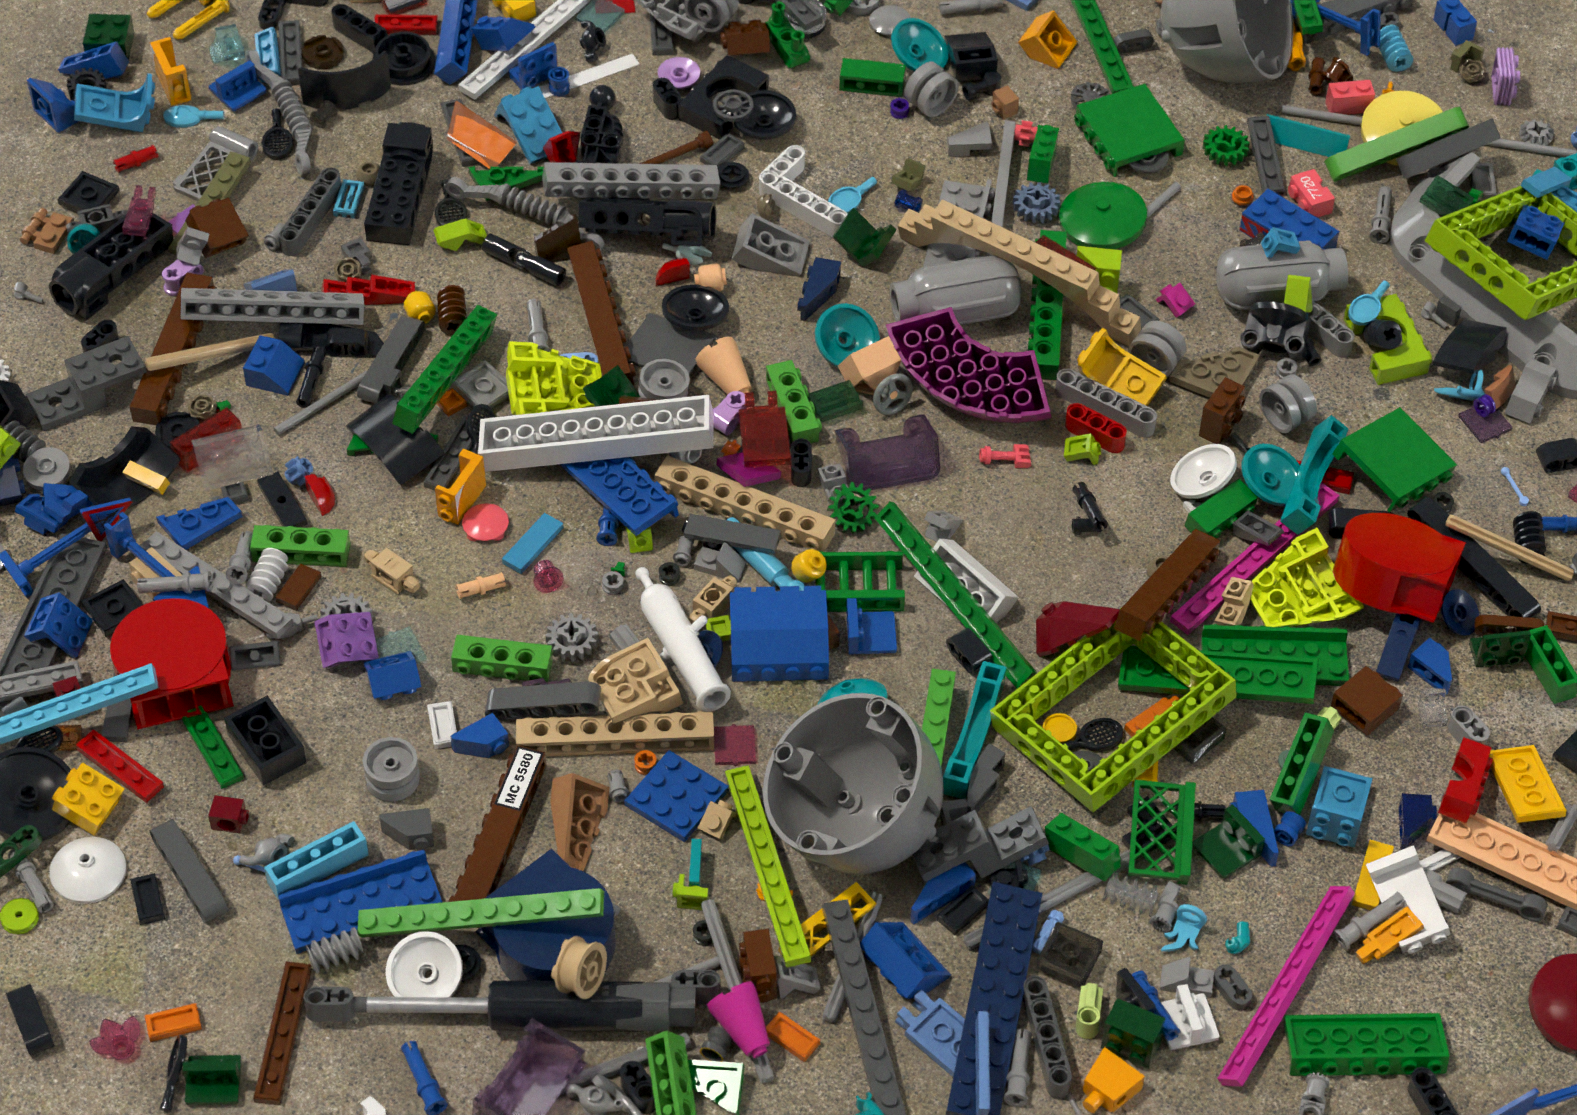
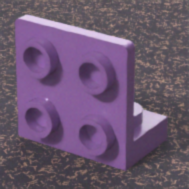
M370 612L331 614L314 621L323 668H331L343 662L374 660L378 658Z

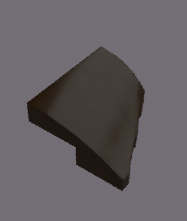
M576 214L569 216L570 221L559 227L556 224L547 232H542L534 237L536 256L543 257L551 262L570 259L567 248L581 244Z

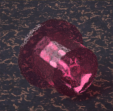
M542 560L534 566L535 576L533 582L538 591L549 593L562 585L564 580L563 573L551 561Z

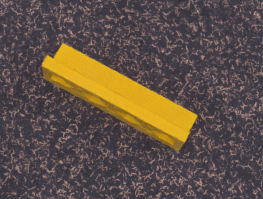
M857 882L830 901L848 899L851 913L854 914L852 916L854 923L876 907L877 904ZM860 898L867 904L862 909L851 908ZM821 908L801 924L805 940L809 942L811 956L831 942L829 933L824 938L813 937L823 928H827Z

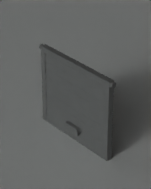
M647 313L646 319L626 345L632 358L628 360V363H633V365L643 368L648 362L655 359L674 360L683 365L690 376L697 367L695 359L699 352L707 345L711 346L715 340H718V336L706 331L684 330L676 327L664 317Z

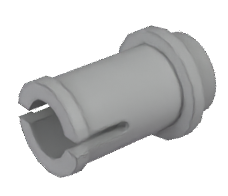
M278 223L273 231L264 237V245L268 249L275 250L280 247L279 233L285 224Z
M684 536L680 537L677 551L673 554V560L678 566L684 567L691 562L692 557L690 553L694 543L693 539L685 538Z
M612 770L607 774L611 789L609 796L616 803L624 802L629 794V790L625 787L623 772L621 770Z

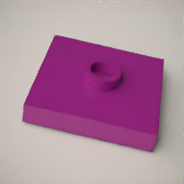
M754 450L717 458L716 465L744 487L778 480L781 477V471Z

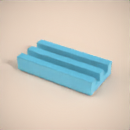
M343 179L333 209V216L338 217V214H342V217L346 218L347 215H350V218L355 219L365 189L364 182ZM349 185L351 187L347 195L344 208H341L347 187ZM357 186L358 188L351 209H349Z

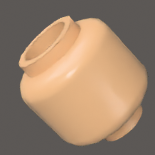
M718 263L701 265L698 268V274H694L696 285L712 287L719 292L724 289V285H727L725 268H721Z

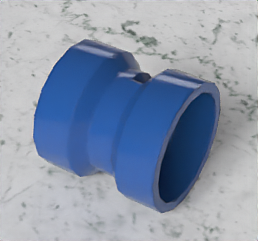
M564 67L550 69L548 72L550 93L557 97L567 95L570 91L569 71Z
M1285 812L1281 818V824H1278L1274 829L1276 841L1284 846H1293L1298 840V834L1302 833L1306 827L1303 817L1295 812Z

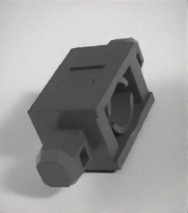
M110 204L78 211L79 221L68 223L66 225L67 232L69 234L77 225L90 224L102 233L124 217L127 211L120 210L112 213Z

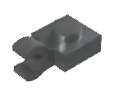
M361 237L341 245V250L345 257L354 258L360 262L363 275L372 273L369 267L371 262L368 259L371 257L370 250Z

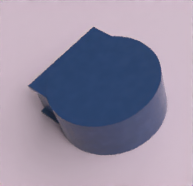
M552 848L485 898L598 888L604 891V914L602 917L479 927L476 930V934L496 953L501 969L511 981H555V979H552L551 973L561 952L562 944L566 939L569 940L575 936L582 937L588 944L599 942L605 947L607 954L606 970L615 952L614 910L609 894L599 881L586 872L570 867Z

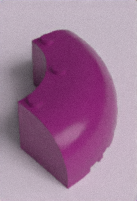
M952 307L886 324L894 348L909 374L934 398L950 408L979 419L1002 423H1026L1052 418L1034 350L1004 353L991 350L989 347L971 339L958 323Z

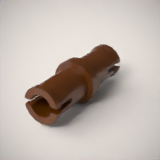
M1322 57L1313 58L1312 69L1308 76L1310 80L1308 90L1313 95H1318L1322 92V83L1325 80L1321 75L1325 66V61Z

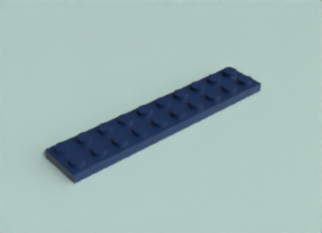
M997 882L992 883L945 1115H976L975 1022L978 1011L988 1012L990 1110L988 1115H1000L1024 993V982L1027 977L1043 893Z

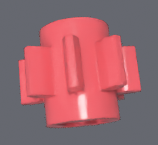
M1022 120V125L1016 124L1014 140L1019 141V146L1029 147L1030 143L1034 142L1037 127L1032 126L1033 122Z

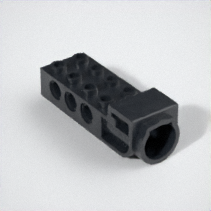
M413 122L388 123L382 144L383 156L364 221L366 241L410 246L432 162L431 127Z
M591 197L579 201L578 225L579 228H585V232H598V230L606 229V233L617 234L620 231L628 230V234L640 235L643 232L649 231L652 236L667 234V237L671 239L672 245L702 246L709 241H713L715 238L717 212L714 202L683 200L650 201ZM603 212L607 215V220L603 217ZM624 213L628 215V221L625 219ZM646 214L649 215L650 222L647 221ZM690 230L698 231L697 237L684 236V233H689Z
M138 205L56 268L52 281L49 283V291L55 304L72 315L78 314L88 320L108 304V294L169 248L174 240L172 224L143 206Z

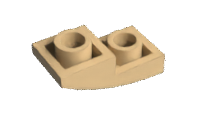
M1231 577L1222 594L1225 602L1215 619L1217 625H1241L1250 602L1253 589L1252 581Z

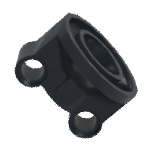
M1268 301L1256 302L1250 306L1246 328L1240 336L1242 347L1257 354L1262 350L1273 353H1287L1288 358L1295 362L1302 361L1307 355L1306 341L1312 318L1307 312L1289 304ZM1251 339L1257 340L1252 345L1246 344ZM1295 345L1301 346L1298 351L1291 350Z

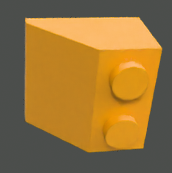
M1052 10L1037 16L1018 43L1029 58L1057 69L1060 68L1078 41L1056 12Z

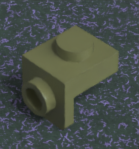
M1466 40L1459 49L1455 48L1452 52L1450 69L1458 73L1461 63L1468 59L1482 62L1484 49Z
M907 158L903 169L892 176L891 183L902 191H911L921 185L926 166Z

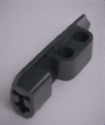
M280 322L278 339L282 340L294 351H312L314 347L322 346L327 350L328 355L334 357L376 358L384 344L376 332L334 324Z

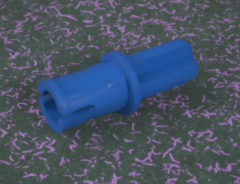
M1563 514L1562 517H1542L1543 530L1562 531V533L1577 531V517H1568L1566 514Z

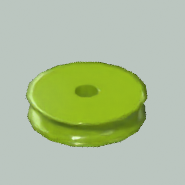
M17 898L7 902L0 911L1 925L4 930L11 934H25L31 931L39 920V912L35 903L25 898Z

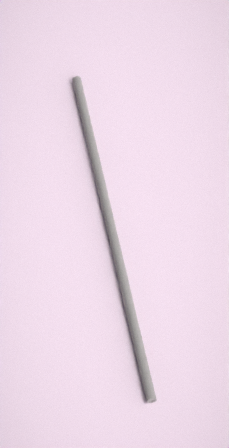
M1287 105L1282 106L1281 112L1282 114L1360 126L1362 117ZM1501 138L1486 144L1560 157H1567L1577 153V150Z

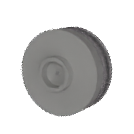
M46 447L34 451L25 460L23 474L29 488L34 493L44 496V483L70 485L69 481L73 476V469L67 455L63 451L53 447Z

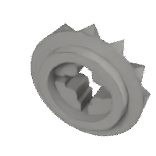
M1534 118L1531 122L1525 120L1524 124L1520 126L1519 135L1527 143L1548 145L1554 137V129L1550 128V123L1544 124L1543 120L1540 122Z

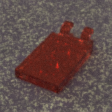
M767 391L768 401L765 406H755L754 392L744 393L745 409L739 410L744 467L791 465L785 407H778L777 391Z

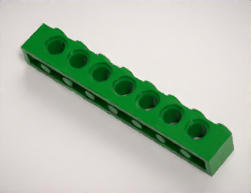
M1040 230V239L1035 238V243L1065 256L1067 232ZM1033 275L1032 285H1036V288H1032L1031 301H1035V305L1031 304L1030 318H1034V322L1030 321L1029 335H1033V338L1028 340V351H1035L1042 379L1056 380L1059 371L1063 294Z
M480 305L473 309L398 402L392 424L412 434L415 432L491 336L497 318L496 313Z

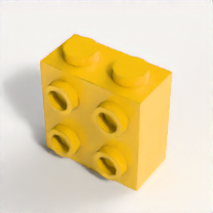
M82 762L78 769L72 768L66 777L68 782L64 788L59 786L52 797L54 800L52 810L95 836L121 800L125 788Z

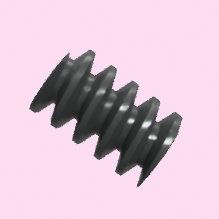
M14 420L2 426L22 443L14 453L22 462H25L34 451L46 448L44 440L39 439L37 435H33L30 430L20 425L18 421Z

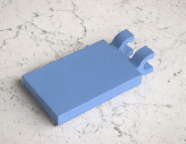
M920 990L914 996L916 1001L913 1002L912 1006L921 1013L914 1017L906 1007H903L897 1013L898 1018L895 1020V1023L907 1029L904 1036L953 1077L965 1018L940 997L934 1002L925 992Z

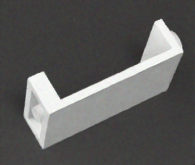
M1414 845L1366 864L1381 903L1396 892H1399L1404 897L1402 901L1406 900L1407 902L1405 907L1408 906L1424 925V929L1417 934L1399 942L1403 953H1415L1421 950L1423 945L1431 942L1433 944L1443 942L1447 939L1448 935H1451ZM1402 907V908L1399 909L1397 912H1395L1394 914H1392L1391 916H1389L1388 919L1391 918L1392 916H1394L1396 913H1398L1399 911H1401V910H1402L1403 908H1405V907Z

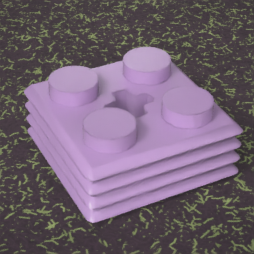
M1498 47L1496 50L1491 74L1495 105L1503 104L1505 106L1507 104L1509 106L1512 98H1516L1517 95L1515 83L1520 81V70H1516L1519 58L1518 55H1514L1512 47L1510 49L1508 47L1506 49Z

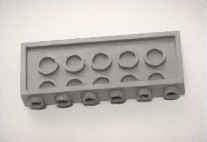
M987 179L986 187L944 180L939 203L943 199L985 219L986 216H990L991 203H989V200L993 201L995 188L991 187L992 179ZM932 243L928 245L924 266L980 257V251L962 245Z

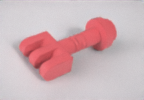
M1014 444L1012 451L1007 452L991 451L990 446L980 448L979 461L984 462V464H990L991 460L1014 461L1015 468L1031 467L1028 445Z

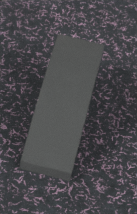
M990 743L981 753L970 778L967 794V813L976 810L978 813L999 786L1000 774L998 773L1004 767L1005 752Z

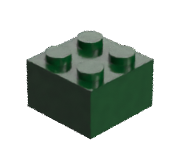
M89 14L83 39L84 51L117 41L129 60L135 34L131 15Z
M1117 998L1104 1024L1101 1049L1105 1047L1116 1056L1129 1060L1133 1065L1149 1069L1161 1044L1166 1018Z

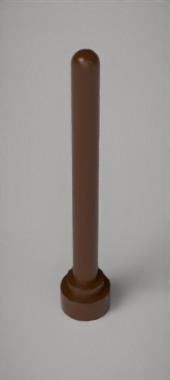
M708 131L699 133L694 141L639 164H662L697 148L706 150L714 145L712 137Z

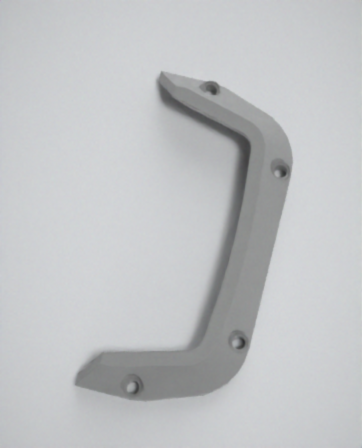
M1470 151L1452 159L1439 168H1430L1427 175L1419 181L1394 216L1390 230V246L1398 263L1438 299L1445 296L1461 306L1462 309L1459 317L1463 321L1471 320L1506 327V344L1499 348L1498 351L1522 372L1531 358L1557 368L1554 377H1557L1553 389H1548V391L1569 399H1577V334L1548 312L1541 313L1526 321L1518 317L1513 310L1501 304L1494 295L1482 289L1480 284L1467 277L1457 266L1450 264L1443 255L1434 251L1424 241L1434 221L1441 218L1437 210L1470 175L1480 161V158Z

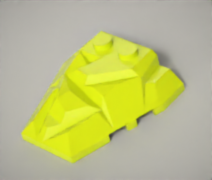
M509 341L506 381L511 413L513 415L595 407L594 404H591L586 399L583 387L602 377L600 364L574 355L571 358L558 355L559 351L554 349L551 352L538 349V344L532 342Z
M1318 528L1296 537L1291 542L1290 547L1283 553H1280L1268 568L1263 569L1252 580L1253 589L1250 601L1264 626L1291 627L1338 620L1364 609L1362 602L1346 593L1336 582L1333 576L1334 563L1328 555L1329 546Z

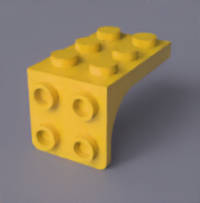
M1102 328L1099 332L1096 331L1090 339L1091 344L1088 349L1083 350L1077 358L1080 374L1148 406L1167 379V376L1117 345L1109 337L1106 329Z

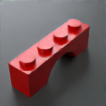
M1463 737L1452 766V770L1459 774L1463 780L1449 781L1438 810L1439 814L1466 824L1470 814L1476 815L1489 774L1488 771L1493 758L1489 757L1492 747Z

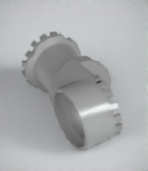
M1170 880L1159 898L1157 913L1149 921L1153 928L1159 929V932H1170L1172 928L1171 923L1174 917L1177 916V909L1179 907L1174 900L1182 887Z
M1315 1073L1313 1075L1309 1074L1306 1077L1307 1088L1306 1092L1302 1095L1298 1115H1303L1307 1111H1312L1316 1115H1323L1326 1102L1324 1097L1325 1089L1328 1088L1330 1081L1323 1074L1319 1076V1073L1317 1075Z

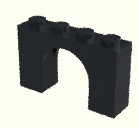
M726 55L715 64V67L709 73L704 75L700 83L694 86L685 98L681 99V102L678 104L679 120L703 132L708 131L711 136L720 140L733 128V121L725 122L716 116L713 110V102L709 98L716 93L726 90H740L747 94L754 91L769 90V75Z

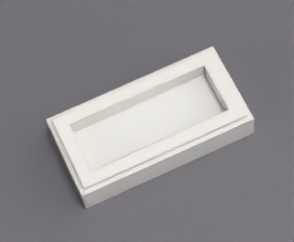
M447 701L427 705L434 749L452 747L450 736L457 732L452 702Z

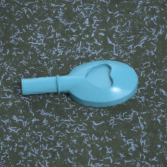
M177 105L168 108L163 116L168 125L185 128L196 125L200 120L224 119V111H200L194 106Z
M871 177L860 186H857V188L849 186L840 188L831 194L828 202L848 214L852 208L856 209L859 206L862 198L861 195H864L866 191L875 186L877 180Z
M1382 281L1371 294H1363L1355 298L1349 307V319L1354 324L1360 326L1373 322L1378 317L1381 309L1380 299L1390 287V284L1387 281Z

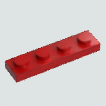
M94 729L76 744L77 751L145 803L164 788L163 781Z

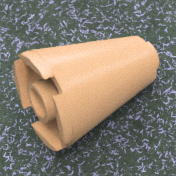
M723 337L716 340L717 345L712 348L710 345L704 347L695 359L697 366L727 395L733 391H740L745 394L747 399L750 396L752 387L736 341L732 337Z

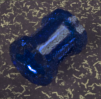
M902 189L896 196L894 206L919 212L923 199L907 194L906 190Z

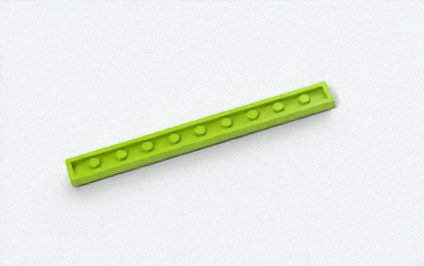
M747 765L725 771L726 780L785 966L789 968L811 962V955L750 767Z

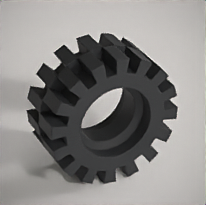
M82 68V72L76 70L75 75L71 73L69 75L70 78L67 79L69 97L74 102L77 84L107 89L105 77L97 69L93 72V68H89L88 71Z

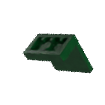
M852 208L834 233L833 238L864 267L879 258L897 229L890 224L884 228L879 227L876 230L855 208Z
M619 365L615 366L598 380L583 387L586 399L591 404H594L595 407L619 404L621 396L641 398Z
M1530 631L1491 634L1479 638H1470L1469 646L1475 666L1493 667L1495 665L1522 663L1531 638Z
M1232 804L1225 809L1222 823L1192 842V846L1222 879H1225L1262 855L1265 838Z

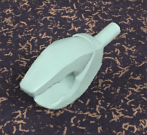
M663 243L662 246L663 249L676 252L677 258H687L690 265L701 264L703 259L699 256L711 257L712 252L703 246L678 245L677 247Z

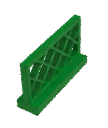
M1145 780L1134 781L1128 875L1176 880L1177 884H1188L1191 874L1195 782H1186L1185 785ZM1139 788H1148L1155 796L1145 802L1139 795ZM1167 791L1179 792L1178 800L1173 804H1170L1163 797V794ZM1157 799L1167 807L1158 815L1149 806ZM1144 809L1153 817L1146 825L1137 818L1138 813ZM1169 811L1177 818V823L1170 828L1161 819ZM1156 821L1165 830L1157 838L1147 829ZM1142 832L1152 841L1144 848L1136 841V837ZM1168 834L1176 842L1175 846L1169 851L1159 842ZM1154 845L1164 854L1156 861L1146 853ZM1141 855L1151 864L1146 869L1134 868L1135 860ZM1168 858L1174 865V873L1164 872L1158 864Z

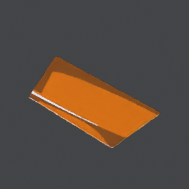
M455 101L447 140L487 168L498 167L517 142L459 101Z

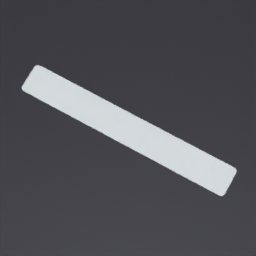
M629 54L569 76L570 89L639 65V62L633 54ZM549 83L540 86L545 98L553 96L549 91Z

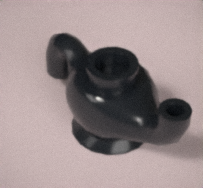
M585 20L581 22V26L587 29L583 32L579 41L581 47L586 49L585 60L587 62H594L598 60V56L594 52L599 50L600 47H605L606 37L600 27H595L593 22Z

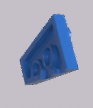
M229 497L201 504L200 508L190 511L182 509L177 511L178 514L165 517V515L156 517L158 524L172 540L187 550L242 518V511Z

